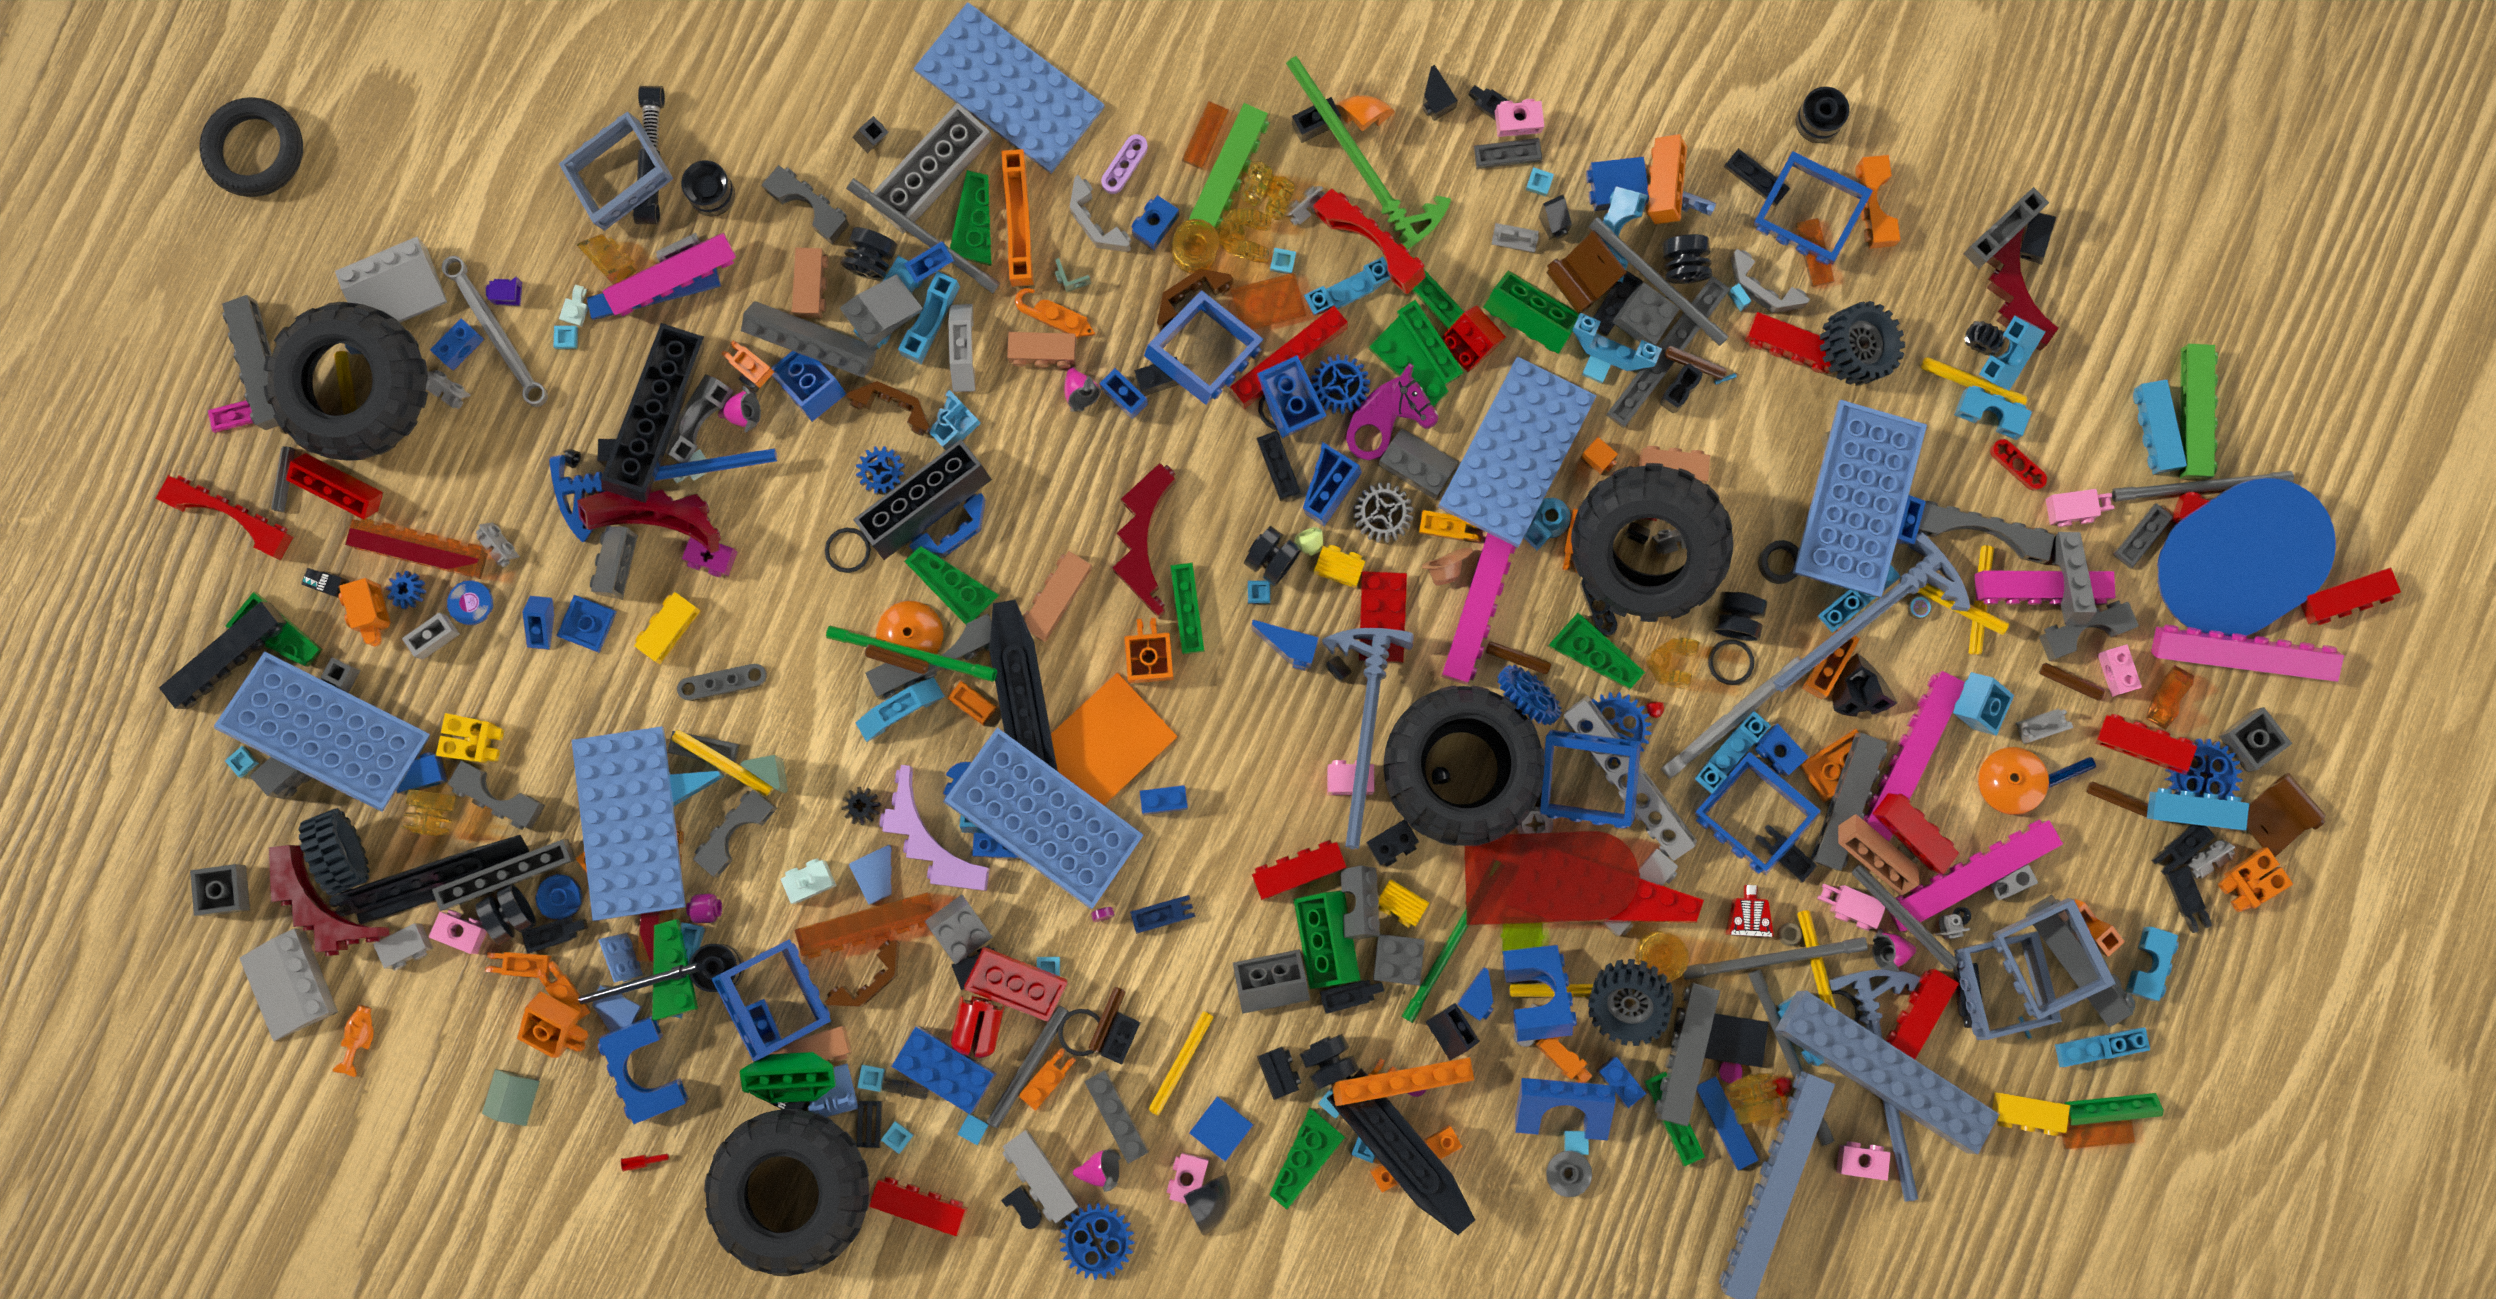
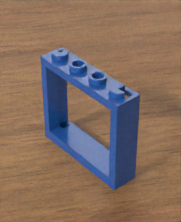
M1792 151L1754 221V227L1762 235L1768 236L1770 234L1776 237V241L1782 245L1788 246L1790 244L1796 247V251L1802 255L1808 256L1810 254L1816 257V261L1819 263L1833 265L1873 190ZM1792 166L1860 199L1832 252L1764 219Z
M1201 290L1148 344L1144 356L1207 405L1212 399H1218L1225 385L1229 387L1236 378L1235 374L1238 371L1242 373L1249 365L1248 361L1251 358L1256 359L1257 355L1262 351L1260 346L1263 338ZM1200 310L1247 346L1210 386L1163 349Z
M1550 730L1546 735L1545 766L1540 814L1547 815L1548 818L1553 819L1565 817L1573 822L1586 820L1591 821L1595 825H1604L1606 823L1613 824L1617 828L1631 827L1635 820L1641 742ZM1554 746L1629 756L1625 814L1551 804Z
M1749 752L1713 794L1695 812V817L1698 818L1696 822L1704 829L1710 828L1715 833L1713 836L1720 843L1725 844L1726 842L1732 847L1731 851L1738 858L1742 859L1744 857L1749 861V866L1757 874L1762 872L1766 876L1820 816L1821 810ZM1748 768L1807 816L1766 864L1706 815Z
M790 939L712 978L753 1062L831 1021L829 1017L830 1012L826 1005L821 1002L819 990L815 984H812L809 978V970L801 962L798 956V948ZM782 951L816 1021L765 1047L730 977Z

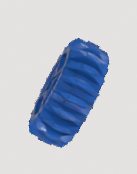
M1337 354L1336 361H1333L1331 356L1327 357L1328 364L1321 361V368L1315 367L1314 369L1317 375L1311 376V380L1316 382L1312 386L1316 390L1317 397H1320V403L1325 402L1324 410L1327 411L1331 406L1333 407V414L1336 413L1337 408H1340L1341 414H1345V408H1348L1350 413L1353 412V404L1357 408L1360 407L1361 403L1359 400H1366L1367 397L1364 394L1370 392V389L1366 387L1370 385V380L1364 379L1368 376V371L1360 372L1364 365L1359 364L1356 367V358L1348 362L1349 355H1345L1344 360H1340V355ZM1339 369H1346L1354 375H1343ZM1331 371L1332 382L1328 383L1326 387H1322L1323 378ZM1337 378L1338 381L1340 380L1341 383H1344V391L1337 385ZM1358 381L1359 388L1355 395L1350 398L1348 388ZM1327 393L1329 395L1333 393L1338 394L1342 400H1335L1329 397Z

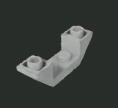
M1077 175L1074 178L1070 201V211L1096 248L1129 252L1131 250V239L1124 230L1121 232L1118 227H1115L1104 235L1101 227L1097 223L1094 225L1089 219L1091 215L1083 205L1092 199L1091 190L1093 189L1086 179L1082 180Z
M1736 249L1731 257L1735 285L1739 283L1748 297L1771 313L1803 309L1810 299L1799 288L1791 287L1785 297L1780 300L1774 291L1764 289L1760 286L1758 280L1753 277H1747L1746 274L1755 261L1748 252Z
M973 304L950 305L949 358L953 392L975 391V369L973 367L972 327H974Z

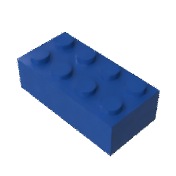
M915 1026L891 1066L968 1114L974 1112L997 1074L971 1057L957 1052L951 1045L920 1026Z

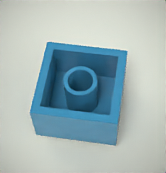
M1971 672L1964 683L1959 700L1955 703L1953 714L1973 730L1997 736L2014 694L1995 678Z

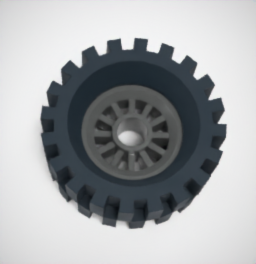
M1864 301L1831 315L1828 318L1829 322L1823 325L1822 329L1826 332L1820 334V340L1824 341V344L1820 345V350L1825 351L1826 356L1822 358L1824 363L1830 362L1829 371L1831 373L1837 371L1836 378L1840 381L1846 379V384L1851 385L1855 383V386L1873 382L1890 375L1901 364L1898 360L1903 359L1904 353L1900 349L1905 348V341H1900V337L1904 336L1903 330L1898 331L1896 327L1900 324L1898 319L1892 320L1890 317L1893 313L1890 310L1884 312L1885 306L1881 304L1874 306L1875 302L1872 301L1866 303Z
M338 808L332 809L300 823L298 831L301 833L299 834V840L302 842L300 845L301 850L305 853L304 859L310 866L311 874L315 875V881L317 884L320 883L323 891L326 890V894L333 896L367 882L370 871L367 866L369 864L368 859L365 857V848L360 843L362 841L360 836L356 834V828L354 825H351V820L345 817L343 811H340Z
M1622 959L1617 960L1615 967L1612 963L1606 965L1605 971L1601 969L1598 972L1597 978L1595 977L1588 1007H1590L1588 1011L1589 1018L1593 1017V1026H1600L1599 1033L1603 1036L1606 1033L1610 1034L1609 1040L1615 1042L1616 1038L1621 1039V1045L1627 1046L1628 1041H1633V1046H1640L1641 1040L1646 1045L1651 1043L1652 1036L1657 1040L1661 1036V1032H1665L1667 1029L1674 999V993H1671L1672 985L1670 982L1666 983V975L1664 973L1658 975V968L1654 965L1651 969L1647 968V962L1641 961L1640 965L1635 964V959H1628L1627 964H1624Z

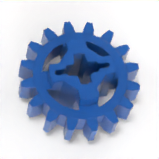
M875 446L873 453L866 450L868 455L866 458L863 456L859 457L863 463L856 464V467L861 470V472L856 473V476L863 478L859 483L862 486L867 484L866 490L868 492L874 489L875 495H878L880 490H882L886 495L888 493L887 489L893 490L895 484H901L899 477H905V474L900 470L904 469L905 465L899 463L902 458L900 455L895 456L896 452L893 449L888 453L886 446H883L882 451H879L877 446ZM888 458L893 461L895 468L888 466ZM881 466H883L885 472L882 471L879 475L876 470H880ZM866 473L873 475V483L868 480ZM892 478L889 482L884 484L886 480Z

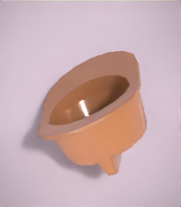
M1472 548L1455 550L1438 559L1422 564V568L1429 570L1433 583L1436 586L1451 583L1460 576L1462 560L1472 554L1473 550Z

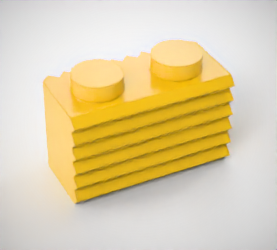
M1334 545L1323 546L1314 574L1356 589L1365 565L1362 556L1354 552H1350L1347 555L1340 552L1341 548Z
M1391 879L1378 898V910L1388 916L1391 913L1399 917L1397 921L1407 928L1410 925L1414 927L1417 925L1429 905L1428 901Z

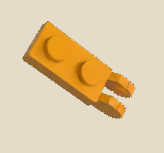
M1422 511L1420 534L1462 541L1464 539L1473 542H1481L1482 538L1478 534L1465 533L1466 526L1475 529L1480 528L1454 515Z

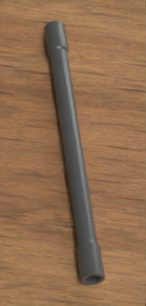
M855 178L847 186L846 189L869 203L930 248L941 242L872 193L869 188ZM947 246L955 260L952 264L993 294L1000 285V282L975 267Z
M1599 217L1593 220L1588 227L1593 231L1595 230L1602 240L1609 243L1699 325L1715 343L1721 346L1729 336L1705 317L1626 245Z
M2282 471L2264 475L2144 487L2113 488L2112 499L2114 502L2135 500L2137 498L2185 494L2188 492L2226 490L2239 483L2261 478H2275L2294 482V474L2292 471Z
M1861 937L1844 940L1843 942L1733 960L1682 966L1684 980L1718 973L1842 953L1849 954L1867 951L1868 947L1866 938Z
M1761 969L1748 973L1755 992L1759 996L1795 1079L1797 1074L1801 1075L1803 1069L1791 1041L1775 1031L1781 1018L1769 993L1768 985ZM1822 1118L1817 1131V1136L1822 1146L1835 1141L1824 1118Z

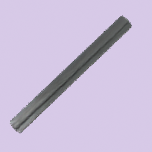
M1858 865L1853 869L1852 874L1948 970L1953 969L1957 965L1958 960L1862 865Z
M1062 1006L1056 1008L987 1119V1123L991 1126L998 1128L1056 1036L1063 1017L1069 1013L1066 1008Z

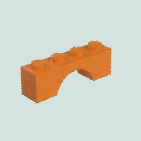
M1889 155L1862 157L1855 168L1856 177L1860 179L1861 185L1873 190L1861 213L1862 220L1866 223V229L1864 230L1865 242H1868L1869 249L1896 246L1900 241L1898 219L1884 213L1877 201L1878 188L1887 183L1892 176Z

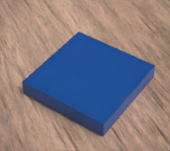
M574 595L557 633V637L600 653L617 612Z
M1217 1096L1189 1134L1222 1160L1226 1161L1254 1124Z

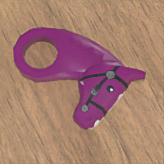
M1409 363L1400 377L1392 379L1373 391L1353 414L1347 431L1346 441L1349 450L1358 459L1372 461L1383 456L1390 444L1393 426L1397 417L1413 419L1424 429H1430L1437 424L1438 414L1420 385L1412 377L1414 365ZM1367 425L1375 426L1382 434L1380 446L1370 452L1362 451L1355 442L1357 431Z

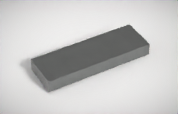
M1539 138L1474 146L1476 169L1542 161Z
M2155 503L2113 555L2128 568H2133L2174 517Z
M672 731L667 753L704 760L672 741V736L675 731ZM688 734L736 763L739 744Z

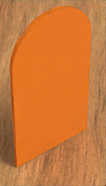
M1118 673L1111 677L1051 733L1058 772L1104 806L1178 737Z

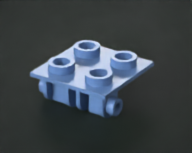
M627 933L598 939L614 983L619 981L627 982L632 978L643 975L640 963L633 950L632 941Z
M848 1063L834 1067L836 1086L818 1100L809 1101V1112L829 1117L858 1109Z

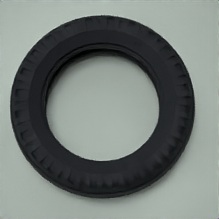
M240 98L226 103L210 116L204 125L200 137V157L209 177L222 189L239 196L259 197L281 189L293 178L302 160L303 139L294 118L280 105L262 98ZM260 119L270 122L275 126L280 137V150L273 164L263 172L254 175H240L232 172L226 165L223 156V146L229 132L235 126L247 120Z

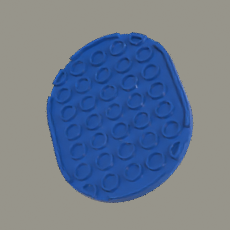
M2261 478L2239 483L2187 515L2168 534V538L2162 550H2160L2157 563V582L2161 597L2171 614L2187 628H2197L2203 633H2209L2210 630L2220 631L2226 636H2232L2233 633L2245 636L2255 633L2305 602L2307 596L2316 593L2325 582L2332 568L2336 551L2333 523L2322 503L2307 489L2293 482L2275 478Z

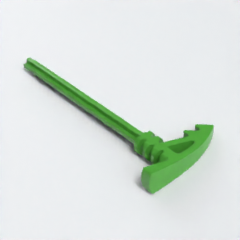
M1295 56L1287 61L1286 65L1381 203V213L1383 215L1388 214L1387 222L1395 224L1393 231L1401 233L1399 239L1408 250L1434 230L1445 215L1451 198L1436 196L1434 201L1437 205L1425 203L1422 206L1425 213L1405 217L1407 210L1399 208L1401 201L1392 198L1298 57ZM1429 221L1427 227L1419 234L1411 226L1412 224Z

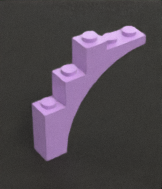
M901 765L900 770L896 771L895 783H898L897 792L893 793L892 806H895V810L885 809V814H881L880 827H883L882 831L885 833L909 835V840L905 839L903 852L907 853V858L933 861V865H929L927 879H930V884L987 891L989 868L970 864L955 857L941 847L930 835L915 805L912 787L913 767Z

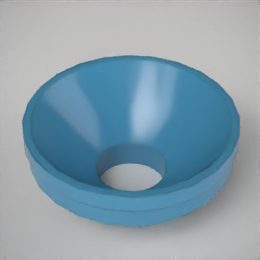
M1545 498L1531 524L1536 519L1539 520L1552 533L1550 538H1556L1568 529L1571 514L1563 501L1557 498ZM1547 510H1555L1558 513V519L1554 522L1548 521L1545 517Z

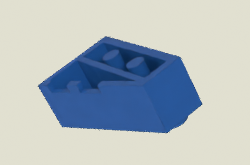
M1322 442L1318 462H1316L1312 482H1310L1303 510L1306 516L1325 527L1362 474L1360 465Z

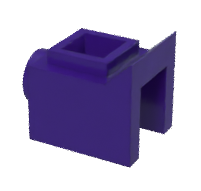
M517 276L512 280L494 279V281H489V285L486 286V297L494 305L521 306L523 282Z

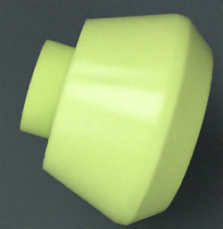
M1317 527L1309 528L1299 533L1295 537L1294 542L1302 547L1304 554L1314 555L1320 552L1323 546V532Z

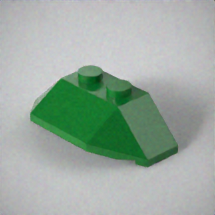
M814 1052L768 1054L740 1069L739 1072L742 1091L747 1094L751 1093L755 1097L769 1103L816 1101L836 1086L833 1064Z

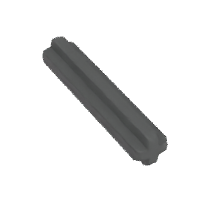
M287 446L281 448L271 509L277 512L285 511L290 483L286 480L290 461L294 459L295 453L294 448Z

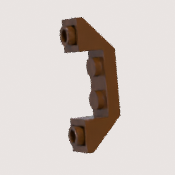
M1198 269L1163 292L1157 319L1159 331L1161 332L1177 315V312L1171 305L1172 303L1177 304L1181 302L1190 291H1198L1204 286V282L1207 283L1215 296L1219 293L1224 294L1232 288L1233 277L1231 274Z
M878 381L850 391L846 395L847 399L851 402L850 405L859 410H862L863 407L870 410L877 394L879 399L888 403L891 400L897 402L898 407L906 411L913 409L907 421L911 431L920 436H923L924 433L930 435L931 428L919 399Z
M887 940L878 948L880 952L877 956L888 970H880L873 977L875 981L870 986L865 984L856 992L858 995L856 998L846 986H841L840 988L836 986L827 994L829 998L825 1003L827 1005L855 1007L866 1005L898 976L900 943L897 940L891 942Z

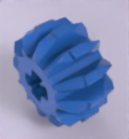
M405 571L403 575L397 572L396 580L393 578L389 579L392 586L385 587L386 590L391 592L387 595V598L393 600L394 606L398 607L401 605L403 609H407L409 605L415 608L416 600L419 602L423 601L419 597L420 594L427 593L425 589L421 588L425 585V582L419 580L418 574L414 573L412 575L410 571ZM405 587L409 590L407 593L404 591Z

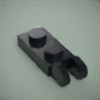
M1767 824L1764 829L1777 840L1772 846L1760 835H1757L1755 840L1767 850L1770 856H1773L1787 838ZM1795 845L1778 861L1800 883H1803L1817 867Z
M2191 824L2168 843L2164 850L2154 856L2151 861L2157 864L2167 855H2170L2173 861L2165 865L2161 870L2163 875H2166L2178 865L2185 863L2210 842L2215 835L2207 826Z
M2189 866L2166 874V880L2189 930L2192 933L2199 931L2197 922L2192 915L2196 912L2202 925L2205 928L2211 927L2212 922L2205 910V904Z

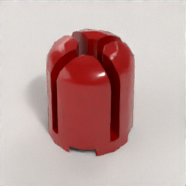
M961 995L951 1037L952 1047L957 1052L969 1056L979 1011H982L973 1054L974 1057L978 1058L992 1055L996 1048L1005 1005L1002 1004L1001 1007L992 1005V1000L975 996H972L971 1000H963V995Z

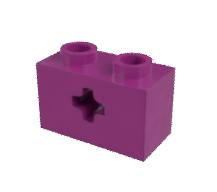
M690 537L682 559L692 569L700 571L702 567L709 570L708 574L721 578V575L729 576L738 552L734 548L719 543V551L710 553L701 543ZM706 555H708V556L713 555V556H714L712 560H711V559H708V560L705 559V556H706Z

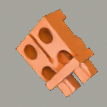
M2266 847L2259 848L2253 855L2224 873L2225 878L2218 883V886L2224 894H2228L2233 890L2237 892L2239 896L2231 901V905L2235 911L2241 912L2248 908H2257L2262 903L2292 886L2293 883L2283 868L2277 867L2280 864L2269 848Z
M1561 1037L1538 1039L1534 1043L1556 1067L1563 1070L1561 1074L1565 1078L1574 1079L1578 1083H1586L1592 1077L1584 1068L1588 1063L1574 1052L1568 1051L1558 1041Z

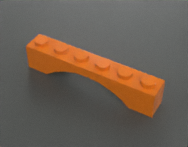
M1024 149L1005 150L1001 152L1007 211L1009 280L1012 287L1034 285L1026 156Z
M1468 1057L1332 1083L1335 1105L1339 1106L1473 1081L1474 1075L1471 1059Z

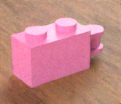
M2097 489L2051 495L2045 499L2050 525L2058 524V527L2061 528L2071 526L2072 522L2080 521V524L2093 523L2094 519L2101 515V512L2115 509L2114 505H2111L2110 498L2112 493L2097 495ZM2099 500L2102 502V507L2099 506Z
M1826 884L1822 885L1821 896L1818 895L1817 899L1832 905L1830 912L1836 914L1835 918L1844 922H1848V920L1857 923L1856 927L1865 931H1869L1870 928H1878L1886 908L1878 899L1845 885L1839 886V889ZM1832 892L1836 894L1834 901L1830 900Z

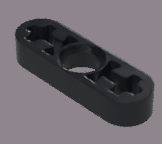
M1582 579L1580 588L1595 628L1605 637L1613 635L1618 625L1614 613L1610 611V605L1604 602V610L1596 611L1592 605L1596 599L1594 597L1589 598L1591 594L1585 586V581ZM1608 612L1609 615L1605 616L1607 623L1612 624L1610 632L1601 628L1604 621L1602 617L1598 620L1596 616H1601Z

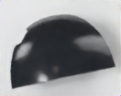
M1858 653L1846 663L1834 685L1832 696L1833 708L1835 712L1842 715L1857 717L1859 712L1870 711L1874 715L1897 704L1891 689L1882 676Z
M1227 1173L1184 1194L1186 1203L1202 1235L1212 1231L1222 1221L1228 1210L1231 1189Z

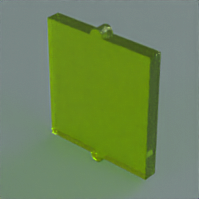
M1502 917V934H1500L1502 938V955L1503 951L1542 947V939L1545 938L1543 935V919Z

